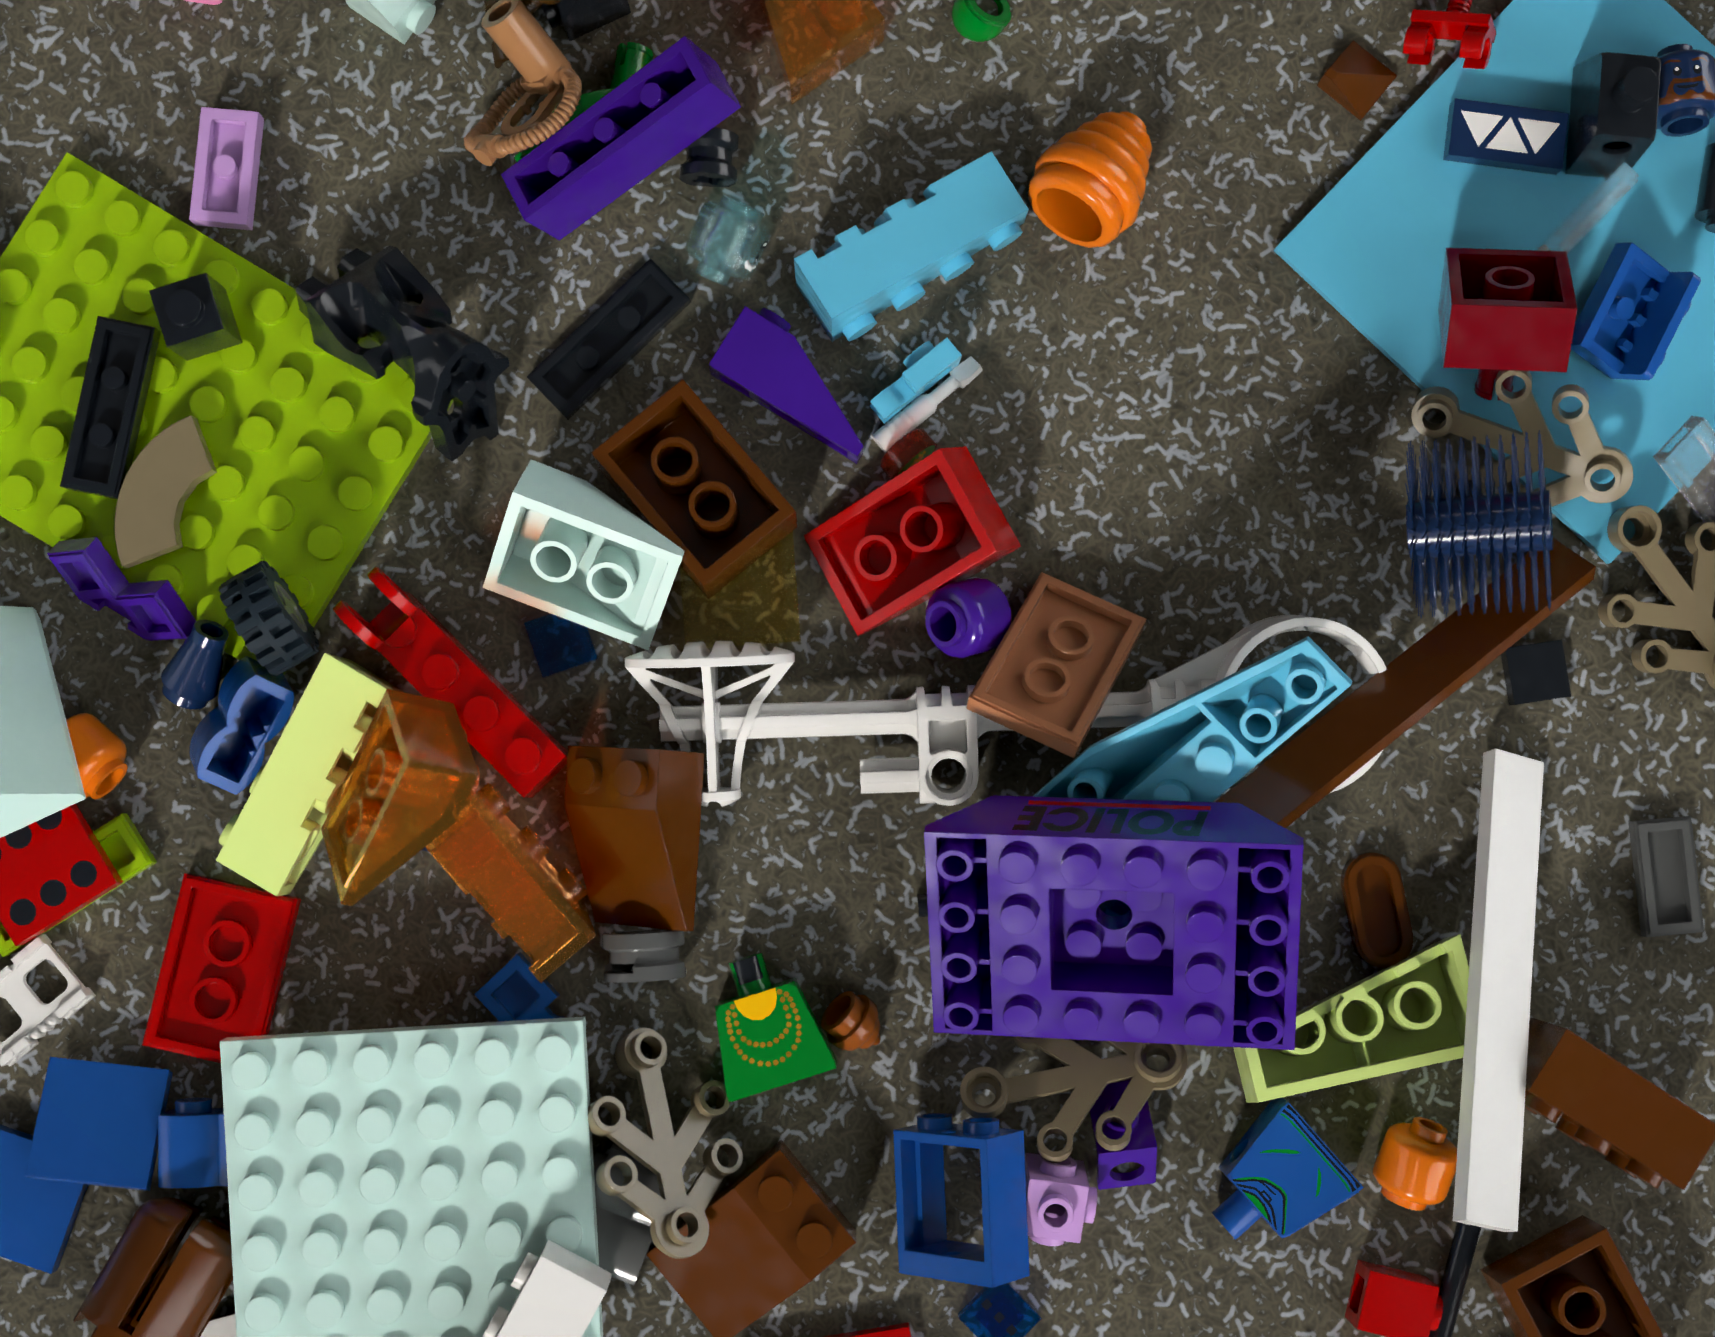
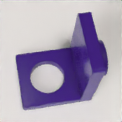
M1131 1080L1107 1084L1089 1111L1097 1151L1096 1179L1099 1190L1153 1184L1156 1182L1157 1143L1148 1100L1132 1123L1131 1139L1125 1148L1119 1151H1108L1099 1145L1095 1136L1098 1118L1103 1113L1114 1110ZM1116 1122L1107 1123L1102 1128L1104 1135L1110 1139H1119L1125 1133L1124 1128ZM1128 1162L1142 1165L1137 1170L1128 1173L1111 1171L1115 1166Z

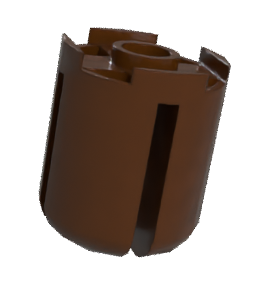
M164 1197L148 1200L135 1212L73 1321L76 1322L87 1318L97 1327L91 1337H200L233 1280L230 1224L217 1216H213L211 1220L207 1218L202 1219L191 1232L203 1210L202 1208L188 1201Z

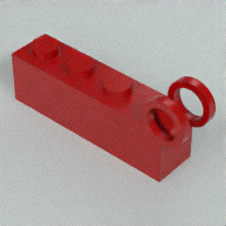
M375 566L367 576L391 602L370 623L343 600H340L333 607L334 612L362 641L372 649L378 650L523 798H533L567 764L568 751L412 594L402 590L387 574Z

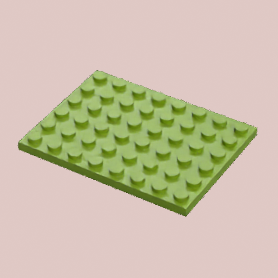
M67 152L0 257V516L51 547H54L59 541L97 537L129 583L168 580L196 621L211 620L224 626L229 632L224 651L238 660L248 656L257 661L255 654L248 650L244 639L235 630L233 620L228 617L225 611L227 607L220 598L219 586L260 561L268 562L269 566H272L277 571L279 577L285 580L291 593H294L298 599L301 609L307 614L308 622L314 628L432 437L429 425L424 426L413 415L411 402L414 397L415 385L412 379L394 361L385 368V375L376 379L327 353L314 343L310 321L299 310L296 289ZM207 273L226 289L242 343L187 361L166 347L149 290ZM98 316L151 326L161 331L132 463L147 444L159 433L177 421L192 415L198 420L217 473L199 483L184 503L179 524L183 547L130 568L121 565L117 552L115 512L118 499L60 487ZM453 399L450 401V404H449V407H448L447 411H448L449 408L451 407V405H452V403H453Z

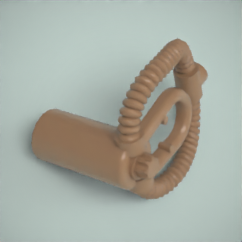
M499 0L485 13L481 22L482 27L522 75L515 82H512L510 87H506V91L501 92V95L489 107L483 118L464 137L465 149L486 166H492L496 159L504 158L508 154L521 152L528 149V147H533L534 144L539 145L540 141L544 142L546 138H550L551 135H554L556 131H559L569 121L579 105L580 96L582 95L581 79L572 69L565 55L521 0ZM548 94L544 101L539 104L535 114L524 124L516 126L525 114L529 115L532 112L530 108L540 96ZM514 101H518L506 115L501 124L500 130L503 135L491 134L502 121V118L505 116L508 110L511 108V105H514Z

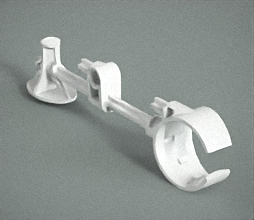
M1303 615L1269 617L1243 628L1226 643L1155 679H1148L1146 686L1137 692H1110L1091 728L1128 727L1236 673L1246 656L1258 644L1284 632L1310 631L1326 635L1338 641L1350 650L1366 674L1381 673L1386 671L1387 668L1375 648L1359 633L1343 624L1328 619ZM703 641L687 642L682 653L674 644L658 646L653 655L647 651H642L624 658L625 668L659 704L661 742L677 741L681 751L691 752L689 741L703 740V743H706L708 787L702 788L701 806L708 807L709 802L712 801L718 802L723 807L741 798V771L747 739L892 734L912 736L917 741L918 757L860 759L861 794L919 792L920 804L937 803L953 806L966 801L977 788L979 778L978 738L988 731H1013L966 709L968 698L975 685H967L966 693H951L949 686H942L941 693L925 694L924 687H916V691L906 699L763 703L795 662V653L779 647H774L772 651H767L762 646V643L745 642L742 652H740L732 641H716L710 652ZM774 664L764 671L718 689V667ZM701 667L703 689L656 674L646 668ZM769 675L771 676L752 700L751 704L721 705L718 702L719 697ZM651 679L704 699V702L699 706H673L657 689ZM737 739L731 787H720L719 743H722V740ZM1382 751L1330 793L1342 789L1360 778L1376 762ZM950 758L959 761L964 766V778L960 784L953 788H941L931 778L932 769L939 761ZM1256 765L1254 768H1252L1248 773H1246L1242 778H1240L1223 794L1228 792L1240 781H1242L1245 777H1247L1250 773H1252L1255 769H1257L1259 765Z

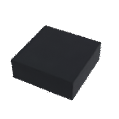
M1562 639L1514 646L1501 654L1509 706L1571 697Z

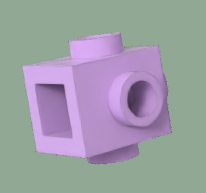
M1026 1153L1025 1175L1028 1236L1034 1242L1046 1246H1060L1064 1244V1241L1080 1243L1083 1223L1093 1224L1097 1206V1188L1089 1187L1084 1161L1068 1157L1063 1162L1051 1163L1043 1159L1041 1155Z

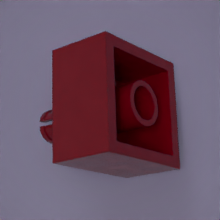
M1446 248L1438 307L1443 368L1479 369L1474 391L1479 397L1487 400H1492L1494 380L1500 370L1567 372L1578 309L1567 251ZM1514 376L1506 378L1502 383L1503 387L1510 392H1513Z

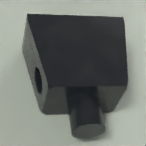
M1605 52L1599 53L1573 68L1565 174L1623 179L1655 139L1661 74L1660 58ZM1612 142L1613 149L1606 148L1604 145Z

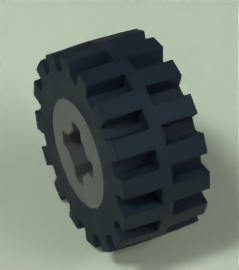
M260 561L219 586L221 601L227 607L225 611L228 617L233 620L235 630L244 639L248 650L255 654L257 661L262 667L265 666L270 674L278 676L319 652V641L314 636L316 633L308 622L307 614L301 609L298 599L294 593H291L288 584L283 578L279 577L277 571L272 566L270 567L268 562Z

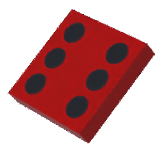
M76 804L0 838V921L15 946L26 944L123 883V880Z

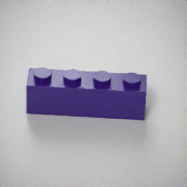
M684 36L504 171L501 176L523 219L560 241L741 108V105L717 62Z

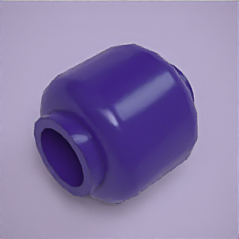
M971 578L953 582L938 588L929 598L925 617L926 629L933 643L944 654L950 657L966 658L998 648L1011 625V609L1007 597L999 586L988 579Z

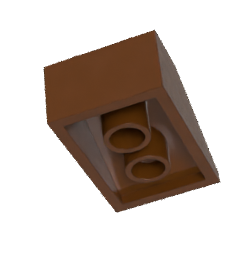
M568 745L564 805L595 922L677 931H694L705 753Z
M780 1140L712 1197L705 1209V1214L709 1221V1236L700 1252L685 1259H675L667 1256L654 1246L646 1255L713 1337H733L811 1282L856 1243V1229L785 1143ZM684 1221L677 1229L680 1234L687 1237L688 1227Z

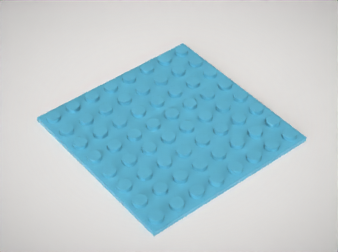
M1513 0L1493 21L1496 37L1494 43H1492L1487 67L1485 69L1463 68L1465 58L1458 57L1273 251L1422 391L1434 386L1447 388L1458 398L1460 410L1520 432L1522 430L1510 404L1497 400L1495 380L1492 400H1487L1479 397L1474 391L1479 369L1443 368L1438 307L1446 248L1567 251L1578 308L1576 321L1616 243L1632 242L1668 271L1693 272L1700 277L1701 282L1691 300V306L1682 318L1666 351L1665 359L1652 379H1611L1573 350H1570L1567 372L1529 371L1532 376L1531 391L1556 445L1579 452L1569 425L1559 422L1552 413V398L1557 389L1564 385L1574 384L1582 387L1588 394V412L1603 446L1615 447L1621 450L1632 463V485L1627 493L1618 500L1610 503H1594L1580 496L1551 507L1552 513L1606 564H1609L1622 552L1612 545L1607 533L1608 522L1613 513L1623 507L1639 505L1647 506L1658 513L1715 453V233L1707 231L1705 229L1706 223L1695 218L1705 148L1709 144L1715 143V116L1710 119L1709 125L1706 128L1687 136H1666L1660 129H1657L1653 143L1623 179L1565 174L1569 118L1563 169L1557 175L1443 160L1449 105L1457 98L1563 112L1570 115L1573 68L1599 53L1611 52L1657 57L1658 52L1668 46L1688 44L1693 49L1705 51L1715 58V46L1665 0ZM1609 142L1604 147L1613 149V143ZM1518 376L1513 377V392H1518L1525 386L1524 380ZM1568 396L1560 401L1559 406L1565 412H1575L1582 406V402L1576 397ZM1491 448L1492 457L1498 460V450ZM1544 468L1546 484L1566 476L1557 471ZM1600 469L1595 471L1591 478L1598 484H1606L1614 478V474L1607 469ZM1539 471L1532 473V487L1534 489L1540 487ZM1523 476L1519 479L1520 483L1525 487L1526 476ZM1629 519L1623 525L1624 536L1628 540L1635 534V526Z

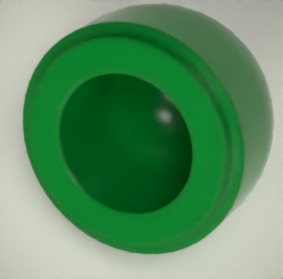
M955 0L952 7L953 24L963 37L971 41H989L997 37L1011 20L1010 6L1007 0H994L998 6V16L984 12L975 0Z

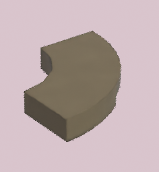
M192 415L177 421L153 438L137 456L125 476L115 512V540L119 559L123 567L130 568L182 548L179 524L184 503L199 483L217 473L198 420Z

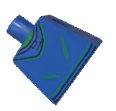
M1277 1098L1270 1101L1219 1166V1169L1237 1190L1220 1204L1212 1214L1235 1240L1261 1217L1281 1238H1285L1351 1198L1364 1187L1293 1106L1284 1098Z

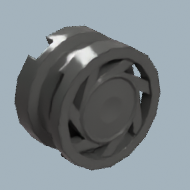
M653 929L611 932V934L603 933L602 948L609 952V964L605 965L604 982H649L686 977L685 964L679 960V947L685 944L684 931Z

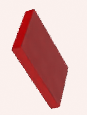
M184 873L142 1045L221 1063L220 1041L224 1038L268 1035L301 899L287 895L275 896L266 890L192 873Z

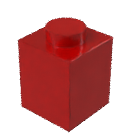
M1357 1260L1345 1318L1357 1330L1386 1337H1429L1430 1330L1436 1331L1442 1318L1443 1299L1442 1296L1438 1295L1440 1287L1423 1275Z

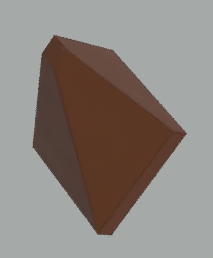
M1353 40L1325 72L1317 86L1361 121L1397 75Z

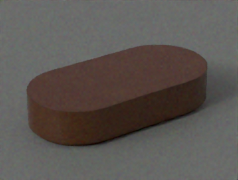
M1372 852L1358 854L1347 862L1341 874V888L1352 944L1356 954L1365 963L1378 968H1388L1406 959L1413 947V932L1401 873L1394 861L1383 854Z

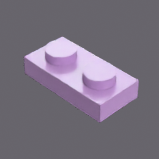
M201 107L189 220L194 225L253 230L264 118L259 112Z

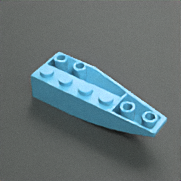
M1307 636L1090 745L1033 797L1213 802L1349 688L1353 681Z

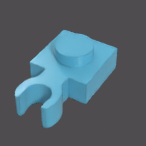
M948 337L935 347L930 341L923 343L903 361L907 370L902 373V376L870 401L871 409L885 424L910 402L924 394L958 366L962 354Z

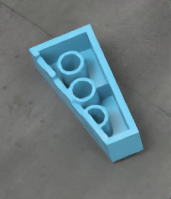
M992 151L930 184L923 192L926 198L925 201L916 204L913 198L902 199L886 208L883 214L875 220L874 229L865 232L864 229H858L855 225L836 235L834 238L835 243L827 249L824 256L817 258L813 250L810 249L794 258L796 286L832 342L845 335L848 341L859 338L877 324L873 316L891 305L895 307L896 311L909 307L925 295L926 292L922 287L923 285L942 275L945 281L954 279L974 264L972 255L988 245L992 247L993 251H998L1012 243L1023 233L1019 226L1024 224L1029 209Z

